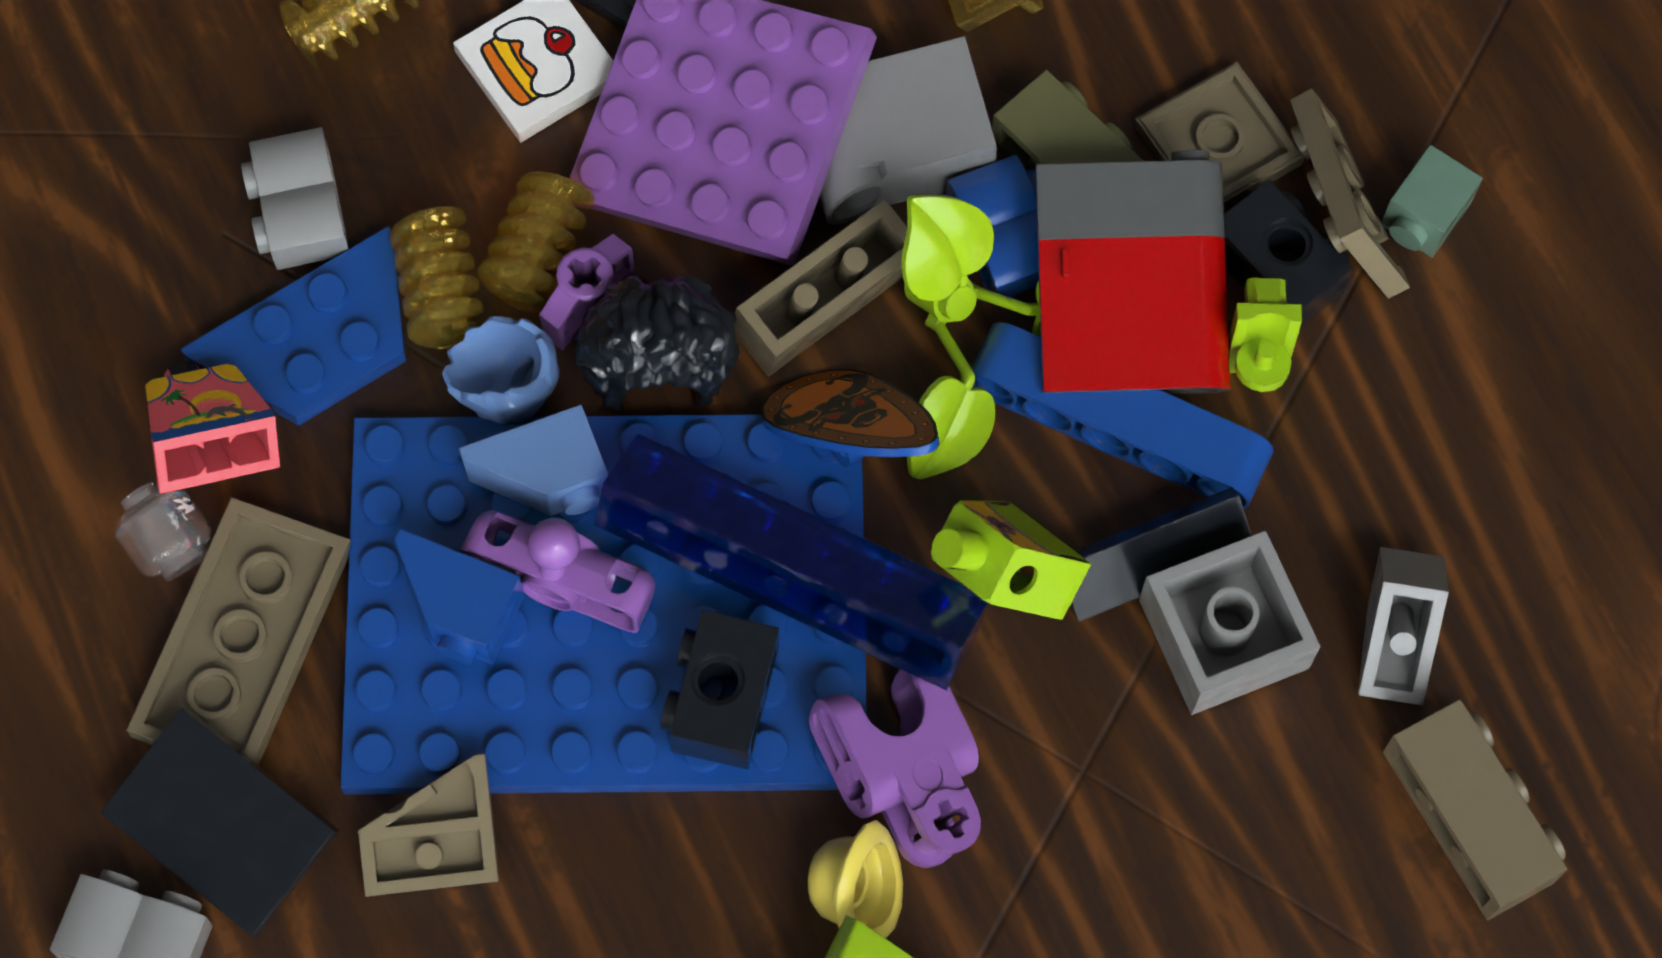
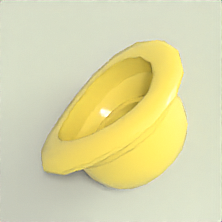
M877 820L864 824L854 837L845 836L827 841L814 854L808 874L810 901L821 917L838 924V928H840L846 915L861 921L885 939L896 927L902 909L903 897L901 863L896 845L889 831Z

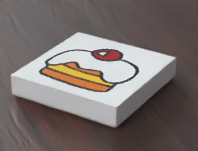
M523 0L453 42L455 53L520 143L601 95L613 63V59L569 0Z

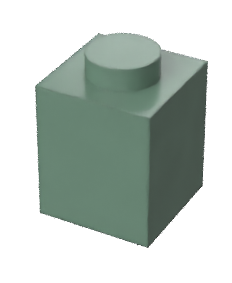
M1430 145L1390 200L1382 224L1384 228L1389 230L1390 235L1398 244L1412 251L1420 250L1433 258L1471 205L1483 177Z

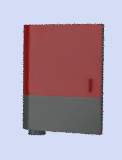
M1182 150L1171 153V161L1036 164L1035 181L1043 393L1168 390V393L1209 394L1230 391L1222 163L1210 161L1209 151Z

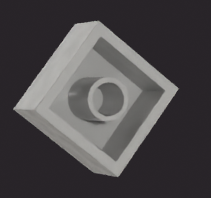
M1266 531L1146 577L1139 602L1191 715L1308 670L1321 647Z

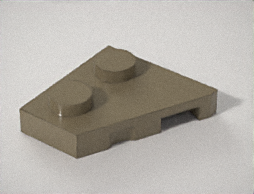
M486 753L473 755L358 830L365 897L498 882L500 880Z

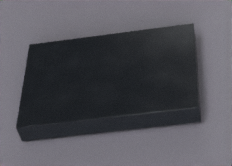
M181 708L100 812L252 937L259 936L340 831L189 708Z

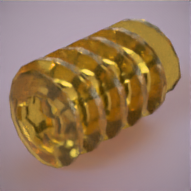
M283 0L279 5L281 18L286 30L302 54L316 69L318 66L314 53L319 50L332 61L339 59L334 41L339 37L354 49L359 46L355 27L359 24L374 36L378 34L379 28L375 14L379 11L394 23L400 20L395 3L397 0H301L302 7L292 0ZM403 0L414 10L420 7L418 0Z
M536 171L527 172L520 177L516 188L518 194L511 197L508 203V215L500 220L497 229L499 236L491 240L487 252L489 258L481 262L478 276L482 284L505 303L528 313L540 314L547 302L535 292L553 293L558 286L556 279L545 271L557 272V266L563 255L555 249L563 251L575 249L577 239L566 229H584L587 219L576 208H593L596 199L589 189L570 178L555 173Z
M443 206L418 211L403 218L390 231L391 247L396 251L394 254L395 269L400 273L398 277L399 291L405 297L402 301L403 313L409 319L407 323L408 338L415 344L427 348L443 349L453 347L464 340L465 330L468 327L482 325L476 322H468L481 315L484 307L482 301L469 297L479 290V281L472 275H464L475 267L474 256L471 254L460 252L470 245V235L466 231L458 229L466 222L465 211L458 207Z

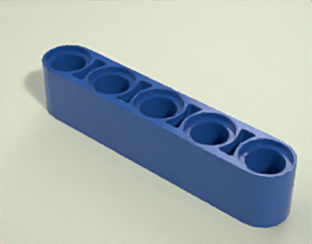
M993 323L971 366L975 374L973 387H980L988 391L992 395L995 404L1205 498L1233 487L1240 496L1243 509L1250 505L1274 453L1273 446L1261 435L1161 390L1043 393L1041 337L1011 324Z

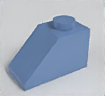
M582 405L459 448L469 482L549 516L564 511L567 515L587 512L598 506L602 501L601 498L611 495L608 472Z

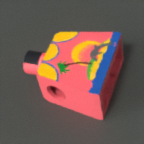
M180 361L171 365L164 377L152 379L145 385L157 487L160 494L280 468L275 414L236 366L223 364L200 369L194 362Z

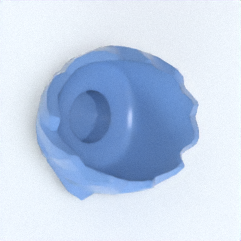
M492 316L481 326H471L465 330L464 340L448 350L447 354L451 364L445 366L442 372L444 381L448 386L447 391L461 404L476 412L480 418L499 424L523 422L534 416L553 393L559 380L560 368L555 345L546 332L528 319L521 318L516 320L511 317Z

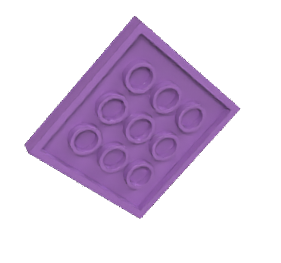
M636 0L563 196L572 204L794 266L877 39L875 33L871 28L763 0Z

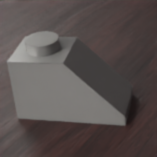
M1380 547L1368 601L1358 695L1423 706L1449 594L1445 557Z

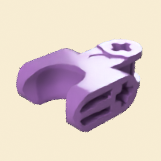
M918 659L904 664L895 676L891 686L892 699L900 716V732L898 736H890L871 724L863 711L861 703L853 696L845 694H832L816 700L810 711L809 725L848 808L862 819L882 812L894 837L896 847L903 858L914 866L931 868L939 866L949 859L952 854L960 853L975 843L980 833L981 818L978 807L969 788L965 786L961 778L976 770L979 755L974 737L941 669L935 662L927 659ZM959 815L960 820L955 823L953 817ZM919 833L922 838L916 841L914 835Z

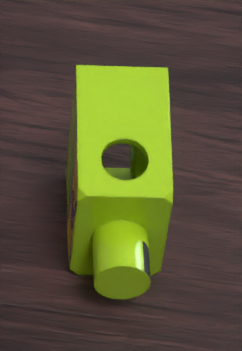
M960 500L954 505L942 530L935 536L931 550V557L934 562L982 600L992 605L1063 620L1092 565L1014 504L1006 501ZM1024 566H1033L1034 575H1024L1019 570Z

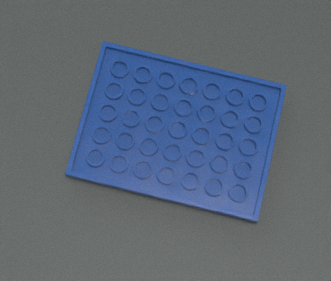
M762 415L586 416L608 472L611 495L601 498V503L587 512L567 515L564 511L549 516L469 482L459 451L460 447L547 416L531 417L523 422L499 424L480 417L354 418L350 541L352 544L349 550L341 790L344 795L415 794L477 753H486L490 793L839 790L811 732L809 716L816 700L832 694L853 696L861 703L863 711L867 716L862 458L847 467L842 466L836 460L833 451L804 445L776 436L765 428ZM485 511H499L532 525H536L539 521L551 517L564 519L574 526L577 533L585 536L597 545L601 552L649 571L655 581V590L649 609L637 633L627 632L574 610L562 611L548 607L524 593L523 601L493 665L476 658L471 665L450 659L436 649L438 643L432 640L399 556L394 538L400 528L460 552L475 519ZM498 530L493 546L504 545L512 534ZM492 561V563H494V564H496V565L504 566V565H502V564H500V563H497V562H495V561ZM617 576L611 592L616 594L624 593L629 589L632 582ZM611 608V610H613L614 612L623 613L619 610ZM702 610L779 628V651L748 770L671 752L670 730L661 729L663 710L669 690L681 692L686 668L677 667L683 634L686 628L697 630ZM715 677L705 682L701 692L712 700H724L729 698L736 691L737 687L727 678Z

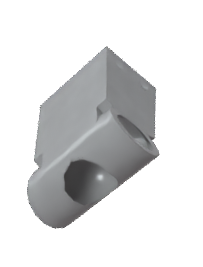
M965 36L868 61L819 196L825 220L828 224L839 225L860 218L884 199L889 205L907 201L909 195L946 193L947 180L996 162L997 145Z

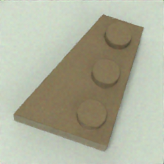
M1312 88L1292 98L1290 101L1298 124L1291 127V133L1302 155L1306 160L1311 159L1314 170L1307 173V178L1321 205L1328 206L1331 216L1324 219L1323 223L1332 244L1339 253L1348 250L1388 299L1409 289L1410 285L1403 269L1394 263L1380 245V243L1389 239L1381 219L1376 216L1368 199L1360 190V188L1364 187V181L1336 118Z

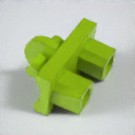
M1280 278L1247 279L1244 290L1245 303H1237L1229 333L1230 373H1236L1242 384L1252 390L1260 392L1274 391L1281 387L1288 379L1292 363L1291 357L1302 323L1301 304H1286L1285 280Z

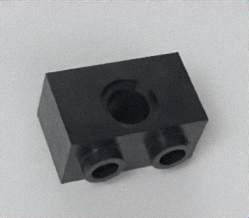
M1268 180L1224 214L1226 270L1244 289L1247 279L1280 278L1285 280L1286 304H1301V326L1344 293L1353 271L1347 253L1345 251L1339 253L1329 236L1323 237L1308 221L1307 213L1302 204L1292 194L1288 192L1282 193ZM1276 247L1289 249L1296 255L1297 260L1291 262L1281 261L1271 254L1270 249Z
M702 610L697 630L685 629L677 660V667L686 668L681 692L669 690L661 720V729L670 730L671 752L749 769L779 651L778 627ZM715 677L727 678L737 687L736 691L724 700H712L706 697L701 692V688L705 682Z

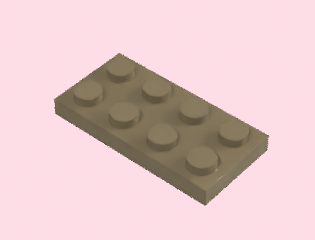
M231 497L126 730L130 737L153 745L181 708H189L259 765L349 559V550L352 544L350 539Z

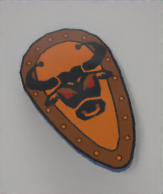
M853 369L825 370L798 377L782 384L770 393L761 406L766 429L776 436L833 451L836 460L845 467L864 456L909 457L926 455L936 450L940 444L936 422L927 409L892 383L871 373Z

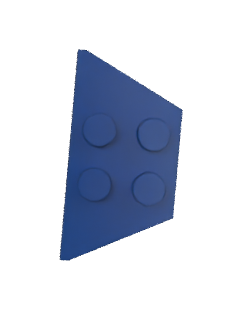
M387 226L181 348L185 359L194 362L200 369L223 364L236 366L264 401L272 407L273 412L298 426L403 364L407 359L405 337L402 328V304L396 262L397 249L393 232Z

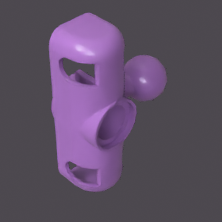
M485 511L475 519L460 549V553L520 576L523 592L541 604L562 611L574 610L627 632L637 633L639 631L655 590V581L649 571L601 552L597 545L585 536L577 533L574 526L564 519L551 517L539 521L536 525H532L499 511ZM498 530L512 534L504 545L493 546ZM492 561H495V562H497V563H500V564H502V565H504V566L496 565V564L492 563ZM617 576L632 582L629 589L624 593L616 594L611 592ZM611 608L619 610L623 613L614 612L613 610H611Z

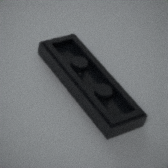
M1233 487L1075 550V552L1092 564L1070 605L1072 613L1078 622L1139 598L1147 576L1252 536L1239 494Z

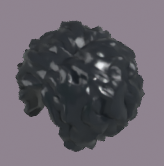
M634 275L616 284H606L605 295L597 299L591 308H588L582 318L578 334L573 340L576 346V365L582 369L583 378L595 389V393L602 395L604 407H612L615 410L621 411L627 398V392L635 387L643 390L654 385L656 388L667 382L675 388L689 387L695 393V404L698 406H709L713 402V396L719 395V388L722 387V383L729 380L732 367H734L740 354V348L735 336L734 325L737 320L736 315L721 305L710 293L712 286L709 283H705L691 275L675 278L659 277L650 283L645 278Z

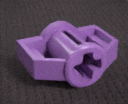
M612 234L593 248H578L563 256L557 266L556 278L558 286L539 314L542 330L551 337L553 343L558 348L563 350L578 334L584 314L588 308L593 306L597 299L605 295L606 284H616L617 282L625 281L635 271L632 248Z

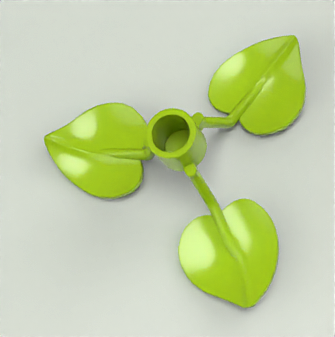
M916 194L907 197V230L901 261L905 295L909 301L929 313L925 321L926 326L936 332L960 372V381L952 376H942L936 379L926 389L919 401L936 422L940 444L936 450L926 455L907 457L909 475L917 479L938 475L967 463L985 446L995 422L994 399L985 389L973 387L975 374L945 326L946 322L950 323L966 319L973 312L977 299L1024 315H1036L1032 333L1041 337L1039 280L1036 285L1037 303H1026L981 288L971 282L967 275L980 270L988 262L992 254L994 244L993 226L987 215L979 208L966 201L947 195Z

